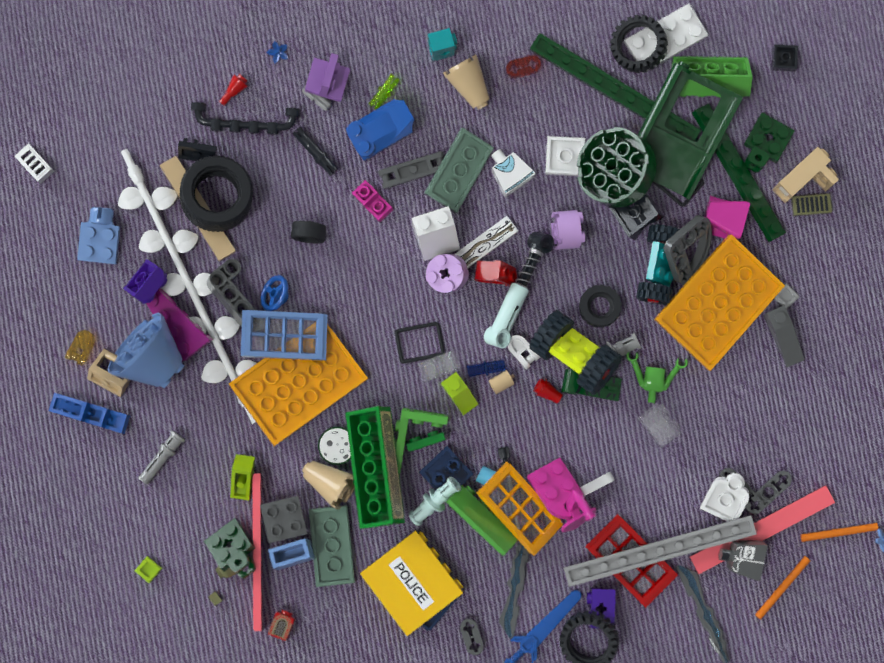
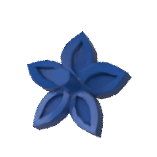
M273 41V49L268 50L266 53L273 56L274 64L280 58L287 60L288 57L285 53L287 45L279 47L278 43Z

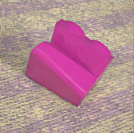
M710 196L704 217L710 220L712 235L724 239L728 235H732L737 240L740 239L750 202L727 201Z

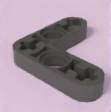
M725 468L721 470V472L719 473V477H725V472H737L732 468ZM787 471L775 473L756 492L745 482L744 486L748 489L749 495L750 493L752 494L750 500L752 502L757 501L759 504L757 505L758 510H751L750 507L752 505L748 501L744 509L750 514L762 512L790 486L792 482L790 473ZM779 475L786 476L787 478L785 479V481L787 483L779 484L777 487L780 488V490L778 491L776 486L771 484V482L773 481V483L776 484L780 480V478L778 477ZM766 487L773 489L774 493L771 498H766L763 494V490Z

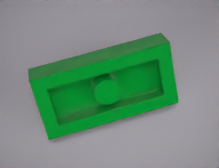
M437 430L428 433V437L421 439L420 436L409 439L410 443L406 444L408 451L412 452L446 440L444 433H439Z

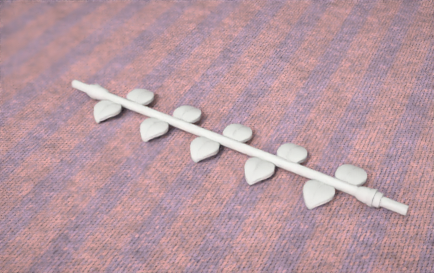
M124 149L121 151V154L128 166V175L133 183L137 185L138 189L135 187L125 188L120 195L118 206L122 209L134 210L142 206L145 201L159 232L156 230L146 231L141 237L139 249L143 252L155 253L166 245L179 274H167V283L162 289L169 296H177L187 288L201 317L189 318L194 323H197L204 333L207 331L213 339L212 342L221 361L212 360L208 362L204 367L202 380L207 383H219L229 375L231 381H233L257 363L251 360H243L238 363L234 370L220 339L227 340L232 338L239 330L240 325L234 318L223 316L213 326L199 297L212 294L207 286V279L210 274H198L192 283L178 254L192 250L198 241V235L188 230H179L171 240L157 210L170 208L177 199V193L170 188L159 187L154 190L151 198L144 184L141 168L135 165L128 149ZM216 277L212 278L213 283L218 285L219 279ZM237 397L238 403L241 404V407L243 408L244 405L242 404V402H241V401L239 400V398ZM245 408V410H246V412H247V415H248V417H249L251 423H252V424L256 423L255 420L253 419V417L250 415V413H249V412L247 411V409Z

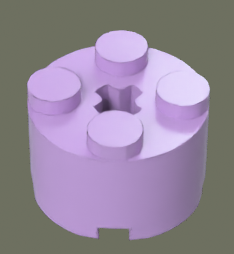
M577 210L553 212L551 218H555V223H551V234L554 244H557L555 250L580 248L582 242H585V232L581 231V223H583L582 212Z
M455 254L437 255L427 266L426 280L438 292L448 293L457 291L468 280L467 264L460 256ZM445 270H448L450 276L446 277Z

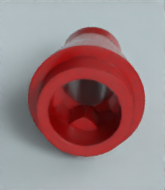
M541 378L533 389L537 396L553 401L556 404L563 396L547 379Z

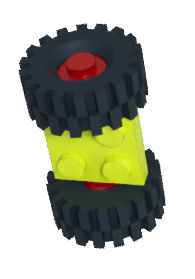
M559 310L553 311L543 321V324L538 327V331L535 332L534 337L531 339L529 349L544 360H549V358L555 356L579 374L577 384L592 395L597 394L609 382L611 376L614 375L621 362L622 355L606 344L598 347L573 329V320Z

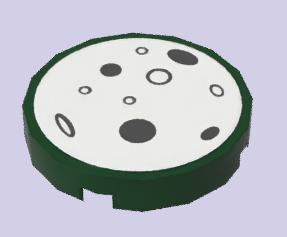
M332 427L322 433L318 440V450L320 456L326 462L332 465H342L351 460L347 429Z

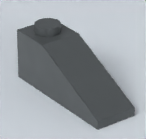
M785 305L764 314L763 317L786 368L805 360Z

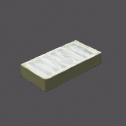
M830 194L791 197L793 216L832 213Z

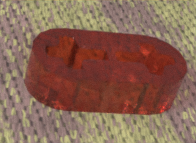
M534 55L511 60L507 63L506 74L512 79L535 74L540 70L541 61ZM532 60L533 63H537V65H535V69H532L531 66L525 67L526 65H529L530 61ZM512 65H515L516 68L522 67L517 70L516 74L513 71H509Z

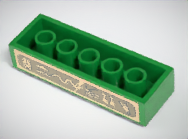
M377 406L346 412L359 528L367 529L405 523L391 408Z

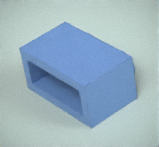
M301 539L268 550L272 567L276 570L315 559L311 541L308 539Z

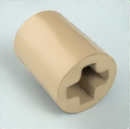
M506 370L491 378L488 382L494 393L498 394L514 385L512 378L515 376L514 374L510 375Z

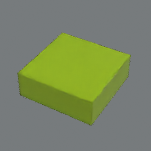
M146 556L135 569V572L148 583H151L163 568L149 556Z

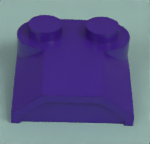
M146 259L123 289L142 304L150 303L155 298V293L158 289L167 283V273Z

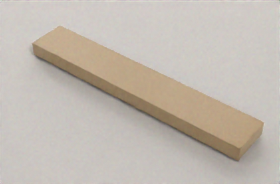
M177 156L160 164V168L180 198L181 179L186 170ZM196 188L195 197L202 207L210 211ZM198 227L219 262L236 252L224 232H212Z

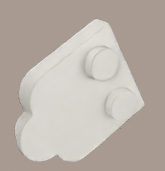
M731 473L726 478L718 477L714 479L700 505V509L727 522L739 519L749 500V491L744 486L745 480L743 476L738 473Z

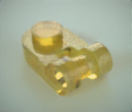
M87 330L78 332L70 348L67 350L65 358L70 361H77L78 365L83 366L95 344L94 335ZM78 348L83 349L81 355L76 353Z

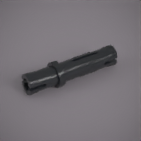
M302 127L297 128V132L294 131L292 135L312 155L315 163L320 165L329 176H332L334 171L337 172L339 168L328 158V154L318 147Z

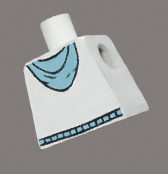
M501 149L491 155L497 163L492 167V173L505 198L535 177V172L514 152L506 157Z

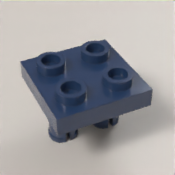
M448 446L419 471L435 490L444 485L449 477L456 479L461 486L473 475Z

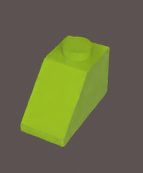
M457 372L441 382L442 388L463 416L479 405Z
M236 454L231 471L230 498L250 500L255 457Z

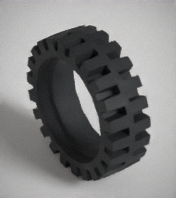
M634 15V18L631 16L627 17V21L622 20L621 25L615 27L616 32L613 31L612 33L613 38L610 39V48L613 57L622 68L627 69L629 72L640 73L642 71L645 73L648 69H655L654 66H658L660 60L665 58L664 53H667L668 41L664 29L652 17ZM634 28H649L655 33L657 39L656 49L651 56L642 61H632L626 58L622 53L621 47L626 34Z
M584 611L583 614L578 612L575 616H571L565 623L559 640L560 648H562L561 652L563 655H566L565 659L567 661L571 660V663H611L619 644L618 630H615L616 626L614 623L611 624V620L608 617L605 619L602 613L596 615V611H592V613ZM580 625L598 627L608 638L607 650L597 657H588L580 654L571 643L572 631Z

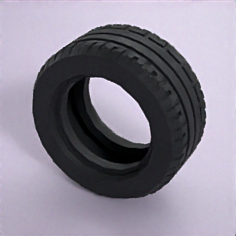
M215 155L213 157H204V159L201 158L193 163L192 166H189L181 179L180 204L185 216L191 223L203 230L224 232V230L233 229V227L239 225L247 217L253 200V184L248 172L245 171L242 165L228 157ZM214 176L226 178L232 182L237 190L238 198L236 202L225 211L214 212L205 209L195 197V190L201 181Z

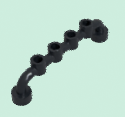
M191 102V111H194L197 122L203 126L210 127V131L217 132L222 131V127L229 128V132L240 133L241 129H248V133L259 134L260 130H267L269 135H278V131H286L292 128L296 118L300 117L301 109L286 108L285 116L289 117L286 123L206 119L202 116V112H206V103Z

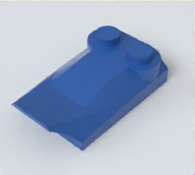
M393 99L358 121L351 122L346 127V130L356 151L366 161L413 133L412 126L415 119L404 100Z

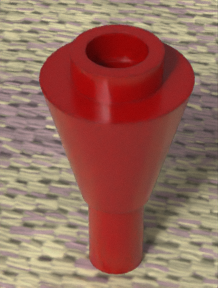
M234 74L226 93L219 102L225 106L232 97L248 87L246 84L248 80L241 74L238 76Z

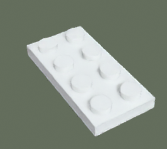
M690 4L657 21L664 29L668 41L667 53H664L665 58L660 60V64L708 37V33ZM645 28L624 40V43L634 60L642 61L654 52L657 39L652 30Z

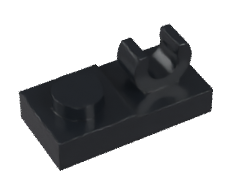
M187 138L178 143V159L199 161V159H204V157L217 156V146L200 144L196 139L194 143H189Z

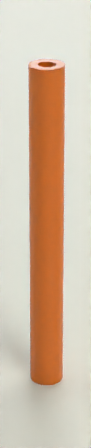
M878 523L801 534L800 537L802 542L877 531L879 527Z
M806 556L802 558L757 611L756 617L760 620L809 564L811 561Z

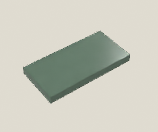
M461 128L424 194L445 207L449 206L451 211L457 213L494 147L465 128Z
M341 506L338 510L333 507L309 509L312 549L315 556L313 561L316 587L355 583L348 506Z

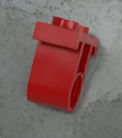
M477 261L475 281L503 284L510 287L511 283H514L517 279L516 268L503 261Z

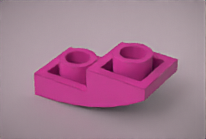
M366 180L352 192V195L379 222L393 210L392 206Z

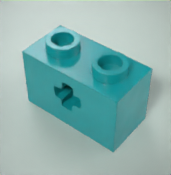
M450 28L428 34V47L432 61L454 56L455 49H457V39L455 33L451 34Z

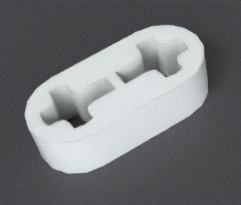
M608 472L581 486L580 489L583 492V496H586L615 479L612 473Z

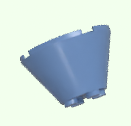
M155 313L152 315L153 319L149 322L145 319L117 349L115 352L118 355L114 362L111 360L108 366V372L111 375L165 388L170 383V378L173 374H177L182 370L184 366L181 363L182 357L165 318L161 313Z

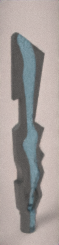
M524 532V536L529 540L530 533ZM521 543L515 548L516 555L512 559L513 567L510 568L512 576L507 582L511 591L499 619V623L509 638L514 636L520 608L516 606L519 592L523 591L525 562L528 563L529 552Z
M677 566L676 569L688 597L692 595L697 605L695 612L710 636L708 639L715 652L719 654L722 663L730 662L726 651L727 643L722 638L723 631L718 626L719 622L713 618V608L705 605L698 573L682 566Z

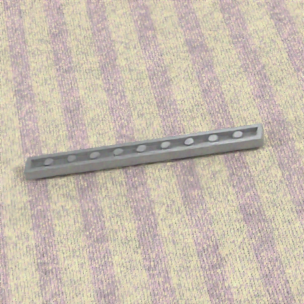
M746 516L564 567L563 569L568 586L571 587L753 536L757 533L752 516Z

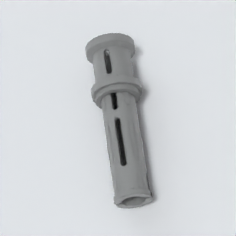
M173 430L170 432L171 435L165 443H161L159 452L138 477L143 483L148 485L170 456H174L175 450L181 443L186 441Z

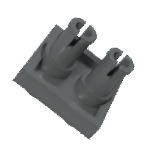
M299 496L260 505L269 543L308 534Z

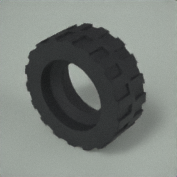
M602 284L588 288L581 296L579 302V313L582 319L588 325H592L595 328H604L614 323L622 310V302L620 301V296L616 293L617 291L611 289L610 286ZM597 297L607 299L610 305L609 311L602 316L594 314L591 310L593 299Z

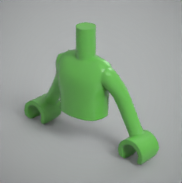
M629 352L626 354L627 361L633 365L640 387L649 391L648 403H655L656 393L667 390L678 371L685 368L688 364L687 359H685L684 366H680L678 358L675 361V367L669 373L666 380V369L646 367L643 379L637 362L638 353L636 352L635 359L629 358Z

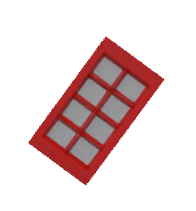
M617 514L585 547L595 558H600L643 546L647 543ZM663 560L613 574V576L646 608L678 574Z

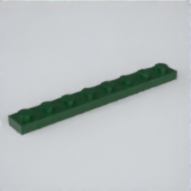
M709 103L692 112L702 132L714 112ZM725 131L715 153L742 199L750 202L749 211L767 241L771 242L786 232Z

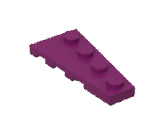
M159 288L155 293V298L152 302L146 303L152 314L161 313L164 316L181 354L182 362L187 361L213 340L201 330L202 328L197 323H194L188 317L189 315L184 310H181L176 305V302L162 288Z

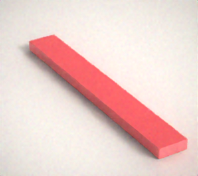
M253 474V545L255 547L253 550V562L256 567L255 572H253V630L262 631V512L260 507L262 505L261 474Z
M825 485L754 522L757 534L739 540L763 541L834 504L835 501ZM731 542L703 549L690 556L689 558L697 573L701 574L722 563L723 561L718 558L721 548L730 550Z

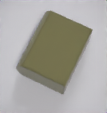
M216 591L208 596L214 606L223 601Z

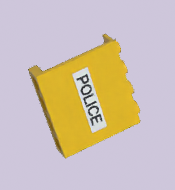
M414 531L360 573L406 636L463 594L461 591L463 588L462 584L457 578L455 580L451 578L449 574L452 571L446 563L441 564L437 558L440 555L434 547L429 549L426 545L428 539L422 532L417 533V531Z

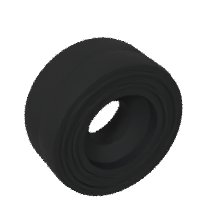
M311 221L293 222L292 239L304 243H324L325 225Z

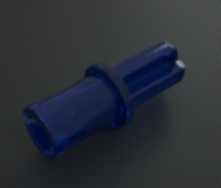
M504 360L484 361V363L467 365L468 376L484 374L488 376L490 373L505 371Z

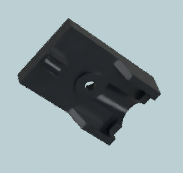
M647 193L635 202L632 208L630 205L624 207L608 206L627 236L633 240L638 238V235L641 234L643 228L664 218L655 202Z

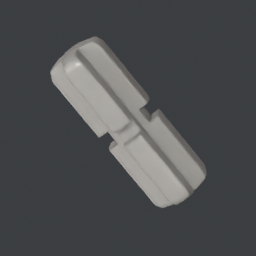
M305 87L303 88V94L312 101H315L324 111L331 107L332 104L327 98L305 92Z

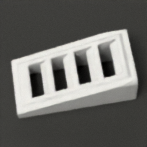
M27 144L15 155L17 160L40 184L55 172L30 144ZM30 150L32 153L23 160L21 157ZM33 156H35L36 158L29 165H27V162ZM40 161L41 163L32 170L31 167ZM43 166H45V169H43V170L37 175L36 172H37L40 168H42Z

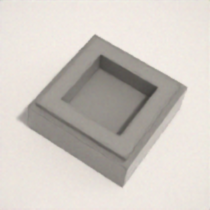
M786 283L774 299L780 306L785 305L787 309L800 296Z

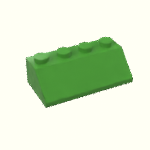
M673 56V65L681 61L690 66L689 70L742 97L750 96L753 76L748 57ZM691 79L686 81L679 95L681 97H721L719 93Z
M468 485L466 487L461 486V491L455 492L446 503L494 549L504 556L516 543L517 538L495 514L488 510L489 507L481 499L478 501L474 497L475 492Z

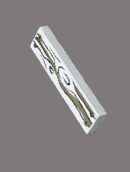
M506 216L455 253V255L460 256L465 261L468 269L515 235L518 230L508 216Z

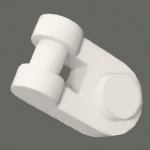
M514 335L507 346L508 350L523 368L527 370L534 360L537 361L540 356L529 349L530 344L525 338L520 335ZM525 350L529 353L526 358L521 355Z

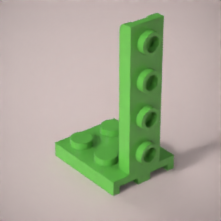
M409 408L402 409L401 420L396 421L395 431H398L395 447L399 478L409 419H412V423L424 424V421L432 422L431 426L443 428V424L447 425L448 415Z

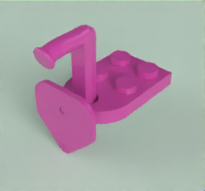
M561 458L550 462L527 476L528 481L549 513L559 519H566L567 523L563 525L562 533L573 531L587 520L596 516V508L589 506L582 490Z

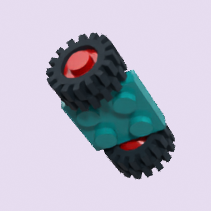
M659 224L649 226L647 241L652 243L646 279L653 283L639 282L636 295L638 300L659 305L670 303L673 291L670 285L673 281V275L664 252V245L680 229Z

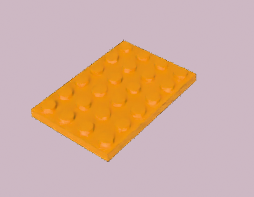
M728 235L654 320L708 371H711L785 285L734 236Z
M316 322L306 328L303 334L316 335ZM327 324L326 360L264 358L231 381L229 386L275 447L368 380V377ZM292 338L286 343V352H298L299 338ZM303 338V352L315 353L316 339Z

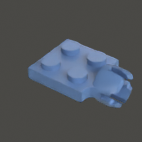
M92 207L89 221L81 222L77 260L117 264L120 226L113 224L114 212L112 209Z

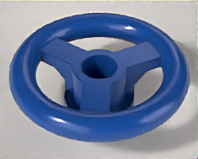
M276 275L271 277L264 285L260 300L262 307L266 311H275L288 300L289 293L286 278ZM281 281L278 287H271L274 282ZM267 292L270 293L269 305L266 302Z

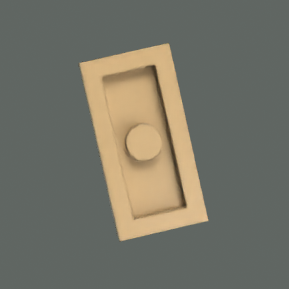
M103 349L89 368L87 379L121 397L131 380L125 378L122 380L99 367L104 358L113 362L117 358V355Z

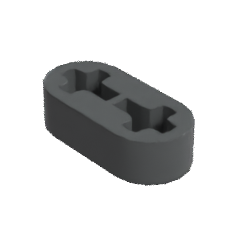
M465 619L460 624V631L466 649L471 655H478L484 648L478 626L473 619ZM466 622H469L470 625L474 624L472 636H469L467 630H463ZM471 638H474L476 643H480L477 652L469 648L472 645Z

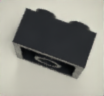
M774 44L772 47L771 70L795 72L797 70L798 46Z

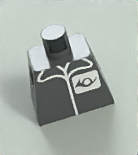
M735 540L731 542L730 550L720 549L718 558L719 560L727 561V568L730 571L760 581L768 545L761 540Z

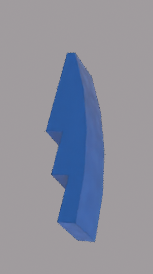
M54 393L48 410L125 434L130 419L129 415Z

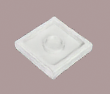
M547 136L545 175L578 176L577 159L585 144V138Z

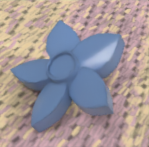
M877 529L880 538H876L875 543L880 544V549L884 552V533L881 529Z

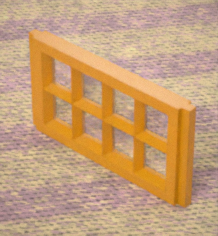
M505 462L477 492L481 500L533 556L541 550L563 525L559 518L549 513L534 489L508 462Z

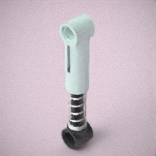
M532 232L527 240L528 247L530 248L528 251L529 256L525 258L526 263L522 265L523 269L522 272H519L520 276L515 280L516 283H511L493 325L487 328L484 333V340L487 344L498 348H505L509 345L511 329L529 292L526 286L528 282L531 283L529 281L531 275L534 276L532 273L534 269H537L536 265L537 262H540L539 258L553 249L554 239L549 234Z

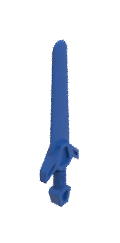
M572 591L525 636H514L510 641L520 642V648L514 653L512 658H506L504 663H515L525 653H531L533 663L537 659V647L581 599L580 591Z

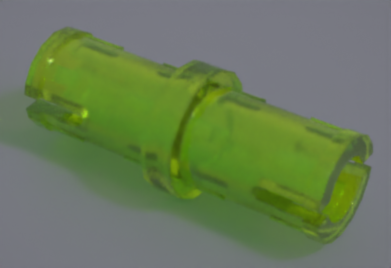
M390 73L384 84L377 88V93L368 103L372 107L377 101L373 109L380 108L386 98H390V93L400 82L396 77L391 83L395 77L393 74Z

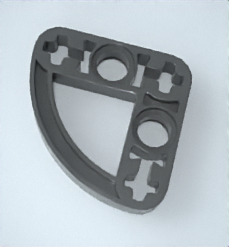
M695 216L671 236L664 245V252L673 278L682 285L705 262L709 253L712 229L710 220L704 216ZM689 232V236H688V238L685 240V236H686V234ZM699 239L697 250L689 264L685 250ZM681 258L679 264L676 265L677 260Z

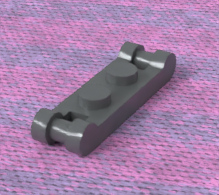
M443 151L379 170V177H382L383 189H390L394 186L435 174L445 157ZM431 161H436L437 166L432 167ZM394 173L396 179L390 180L389 174Z

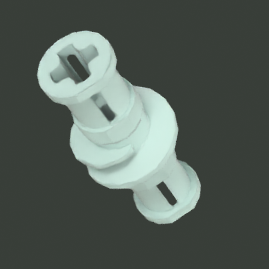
M449 477L444 485L436 490L430 489L429 494L425 493L423 495L425 501L414 511L412 510L408 513L411 521L415 525L420 526L423 520L432 515L434 511L442 512L445 509L444 502L455 492L461 491L458 481L453 477Z

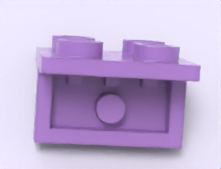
M331 53L329 62L314 58L305 92L341 102L350 69L337 63L339 55Z

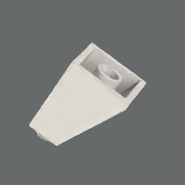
M449 206L412 218V227L424 261L433 259L437 255L449 254L460 250Z

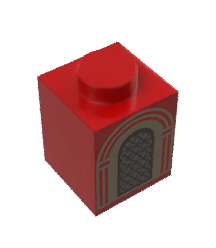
M284 609L281 612L277 611L268 634L287 641L296 619L292 617L293 613Z

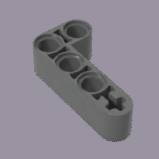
M229 259L210 274L207 279V286L242 327V314L238 312L237 307L241 306L245 310L255 309L231 282L239 274L241 264L235 259ZM227 266L234 267L235 273L228 272ZM212 278H219L221 284H214ZM225 292L232 293L233 299H227ZM253 318V323H257V326L253 327V332H260L264 326L263 318Z

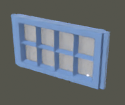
M242 310L240 357L326 360L327 314Z

